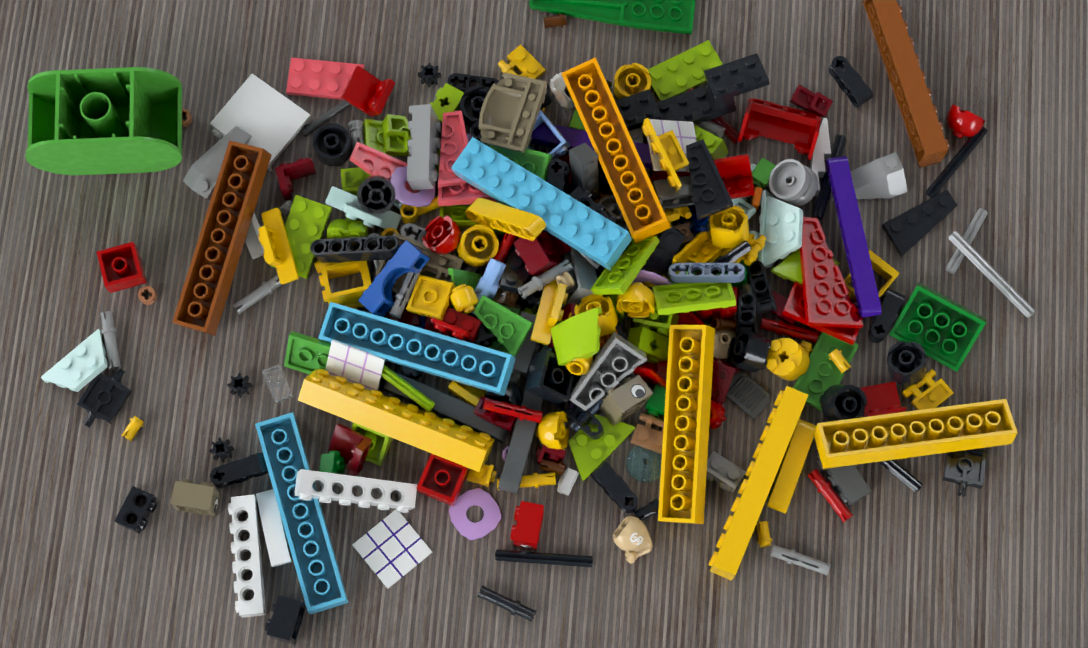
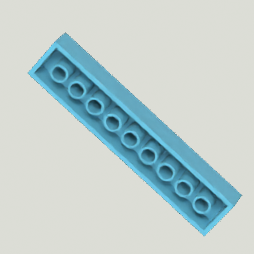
M472 137L451 167L456 176L501 204L540 216L546 223L545 231L608 270L612 269L632 240L629 232L474 137Z
M333 302L329 304L318 339L329 343L332 340H336L375 356L385 358L386 361L503 396L505 395L516 360L511 354Z
M294 413L256 423L255 426L308 613L311 615L349 603L319 499L312 498V500L307 501L299 499L300 496H294L297 472L300 469L311 470ZM313 482L312 487L315 491H317L315 483Z

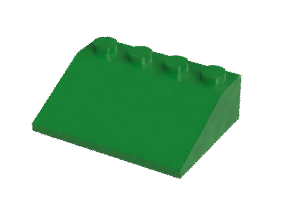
M918 282L889 335L899 341L910 343L913 341L920 344L927 356L958 372L985 326L987 319Z

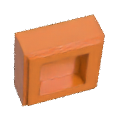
M760 187L754 189L755 196L752 197L751 205L755 207L756 211L759 207L763 189Z

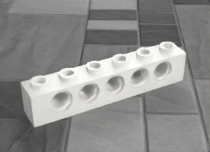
M300 469L297 472L294 496H300L299 499L307 501L317 498L322 503H331L332 500L339 501L340 505L349 506L351 503H356L361 508H370L371 505L378 506L379 510L395 508L397 512L408 513L409 510L415 508L417 484ZM313 482H317L321 485L320 492H317L313 489ZM333 485L340 487V494H335L332 491ZM353 487L359 489V497H356L352 494ZM372 490L378 491L379 499H374L371 496ZM391 492H394L398 495L397 502L391 499Z
M254 494L231 497V503H228L229 515H232V522L229 523L230 533L234 535V542H231L232 554H235L232 568L233 573H236L237 581H234V591L238 593V601H235L236 613H239V616L242 618L266 615L257 497ZM248 513L246 521H239L240 514ZM244 532H249V539L246 541H241V534ZM246 551L251 552V558L243 561L242 554ZM252 571V578L245 581L243 579L244 573ZM253 591V599L245 600L246 592Z

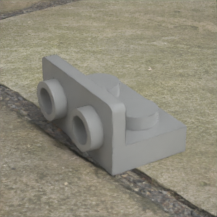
M713 451L707 460L706 479L711 482L714 480L720 484L719 487L724 491H732L734 493L746 471Z

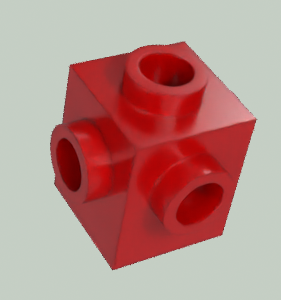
M711 401L709 429L712 430L720 427L722 422L727 420L722 404Z

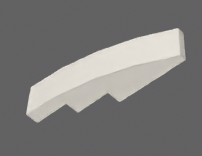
M823 118L810 161V169L816 173L818 179V189L815 196L820 191L819 178H823L826 172L824 160L828 159L831 155L827 118Z
M271 489L257 493L256 497L271 566L276 567L290 563L292 560L274 490Z

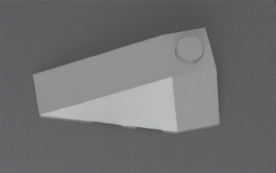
M235 126L192 164L183 182L196 193L211 200L229 140L248 144L252 136Z
M896 152L850 171L857 199H892L908 192L904 168ZM832 190L829 196L831 202L834 201Z

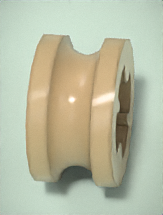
M566 271L562 273V276L558 275L556 277L558 285L559 283L567 285L566 291L569 287L572 288L575 285L572 276Z

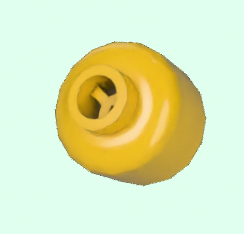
M466 284L455 287L450 295L455 310L465 314L473 312L479 302L473 287L466 286Z
M593 356L590 358H576L565 366L574 375H584L589 371Z

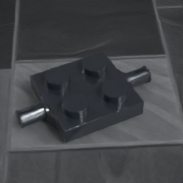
M121 368L117 369L113 377L105 376L101 373L98 374L78 401L77 405L85 409L89 414L83 423L85 426L90 428L96 418L112 424L132 391L119 382L125 373Z
M970 449L946 453L943 481L959 485L958 496L965 497L968 486L979 489L983 487L987 451Z

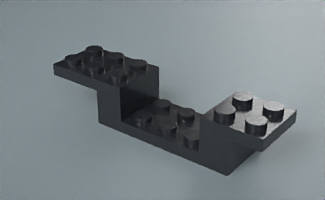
M756 53L705 70L706 86L656 103L650 89L615 100L628 131L641 128L646 118L693 122L696 125L735 112L734 96L770 85L769 78L758 54Z

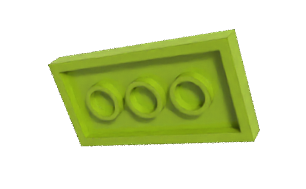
M707 40L649 68L651 88L659 101L686 93L689 88H696L706 83L705 70L723 65L710 41Z
M295 195L285 223V230L298 276L307 279L315 258L310 251L311 244L315 240L322 239L332 207Z
M652 236L638 243H635L632 238L633 244L621 254L612 269L608 270L605 268L591 288L593 294H624L660 242L658 237Z
M675 283L652 286L658 315L736 306V298L731 283Z

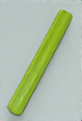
M384 365L381 377L428 412L434 408L435 403Z

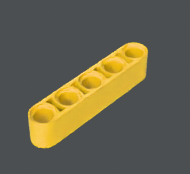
M480 197L465 211L466 216L475 223L530 241H534L546 227L545 221L538 215Z
M801 419L798 420L767 507L786 513L817 425Z

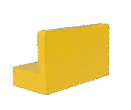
M452 381L448 386L449 392L474 407L477 406L481 396H484L486 390Z

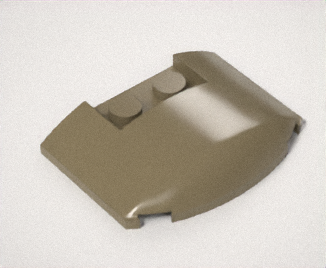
M503 73L501 75L503 79L497 84L494 83L484 99L479 117V130H481L482 136L480 140L483 144L524 153L532 140L531 134L542 103L544 104L547 82Z
M396 233L392 235L401 244L407 240L416 245L430 258L421 270L420 275L452 282L451 275L448 274V268L460 270L464 263L463 259L450 254H435L422 243ZM381 260L375 273L376 276L380 274L389 260ZM408 273L401 275L396 280L392 288L394 293L399 294Z

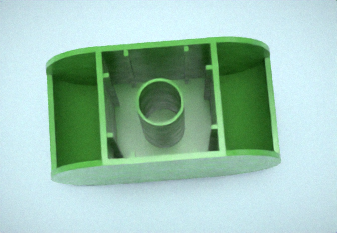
M126 67L54 70L38 73L29 79L27 84L29 92L28 148L26 149L25 158L32 166L43 171L63 175H97L158 172L173 168L181 162L182 83L172 74L153 68Z

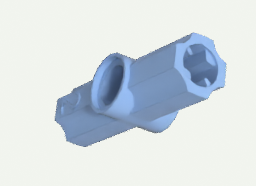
M493 258L490 259L484 275L479 279L475 289L479 301L482 295L493 300L506 264Z

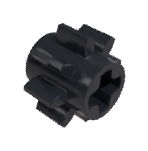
M431 63L425 67L422 65V72H418L421 84L425 83L428 87L433 84L438 85L437 78H441L438 66L434 67Z
M238 373L236 377L231 376L232 381L227 384L229 388H233L230 393L232 395L237 393L239 398L245 393L249 395L248 389L253 387V385L247 383L250 379L248 375L244 378L241 373ZM237 384H243V387H237Z
M219 437L216 443L211 442L213 449H210L209 452L211 454L215 453L213 456L215 461L220 458L224 463L227 457L232 458L230 452L234 450V447L228 446L230 444L229 439L224 442ZM220 447L224 448L225 452H219L218 449Z

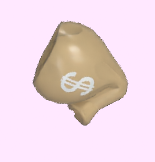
M633 516L625 517L614 531L613 539L615 544L625 551L626 560L633 564L638 557L652 550V540L643 521Z

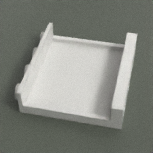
M251 74L211 121L210 125L212 133L219 139L224 137L235 126L250 134L252 137L247 145L263 148L272 154L267 169L271 172V165L304 125L308 126L313 121L309 113L257 76Z

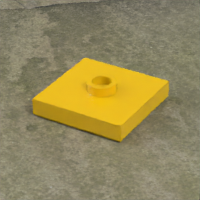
M419 274L406 310L443 321L451 300L450 295L453 293L452 290L456 285L452 282Z

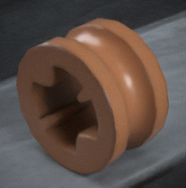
M182 109L183 117L184 115L187 117L186 121L182 120V127L185 128L191 125L193 118L188 110Z
M144 286L139 290L138 297L143 304L151 305L156 301L157 294L152 287ZM149 291L152 297L149 296L150 299L146 300L143 295H146L145 292Z

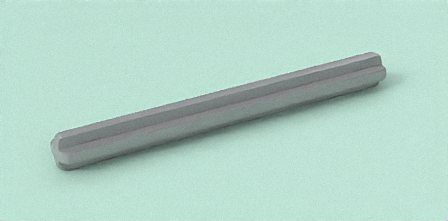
M954 231L949 235V240L1027 318L1034 314L1035 309L958 231Z

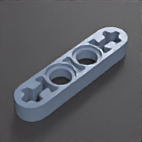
M674 263L669 267V277L671 281L677 283H737L745 278V268L740 263ZM695 270L702 271V274L696 276L693 275L692 272ZM720 270L722 273L716 276L712 274V271Z

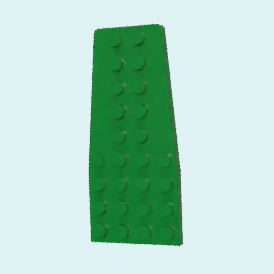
M530 0L529 7L532 10L554 14L561 13V15L565 14V16L635 29L692 35L695 0Z

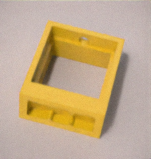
M869 250L873 270L887 280L878 292L880 299L900 273ZM849 273L844 281L849 290V297L857 305L854 289L848 285L852 280Z
M367 261L343 262L321 267L322 275L319 276L321 287L325 286L322 295L324 302H328V304L333 302L345 306L358 303L363 292L372 284ZM361 272L364 286L331 293L329 279Z

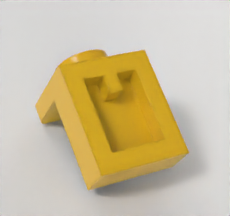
M492 464L490 466L484 465L480 472L470 469L467 481L490 487V483L495 482L497 471H494L495 467Z

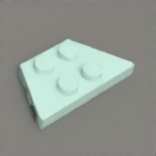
M767 196L766 241L763 263L766 268H770L772 263L779 258L784 259L789 253L802 247L803 210L770 196Z
M97 329L42 375V380L46 383H54L62 388H69L75 392L80 391L108 367L107 359L105 358V346L102 342V332Z

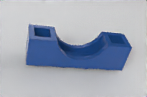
M406 240L392 259L387 262L380 274L375 277L369 288L363 292L358 301L372 314L384 317L394 305L392 288L396 280L405 273L413 272L418 274L430 258L416 245Z

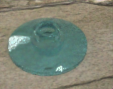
M640 446L634 447L629 452L626 460L629 474L640 482L655 481L661 476L662 454ZM643 459H649L650 463L644 465L642 461Z

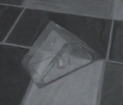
M281 364L262 370L275 403L293 397Z

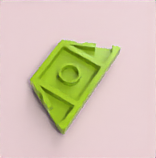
M595 414L594 417L600 421L604 428L603 436L594 440L589 438L580 429L568 441L583 482L590 476L591 472L599 467L635 431L634 426L623 422L612 426L607 417ZM591 423L588 424L592 432H598V429L594 428Z

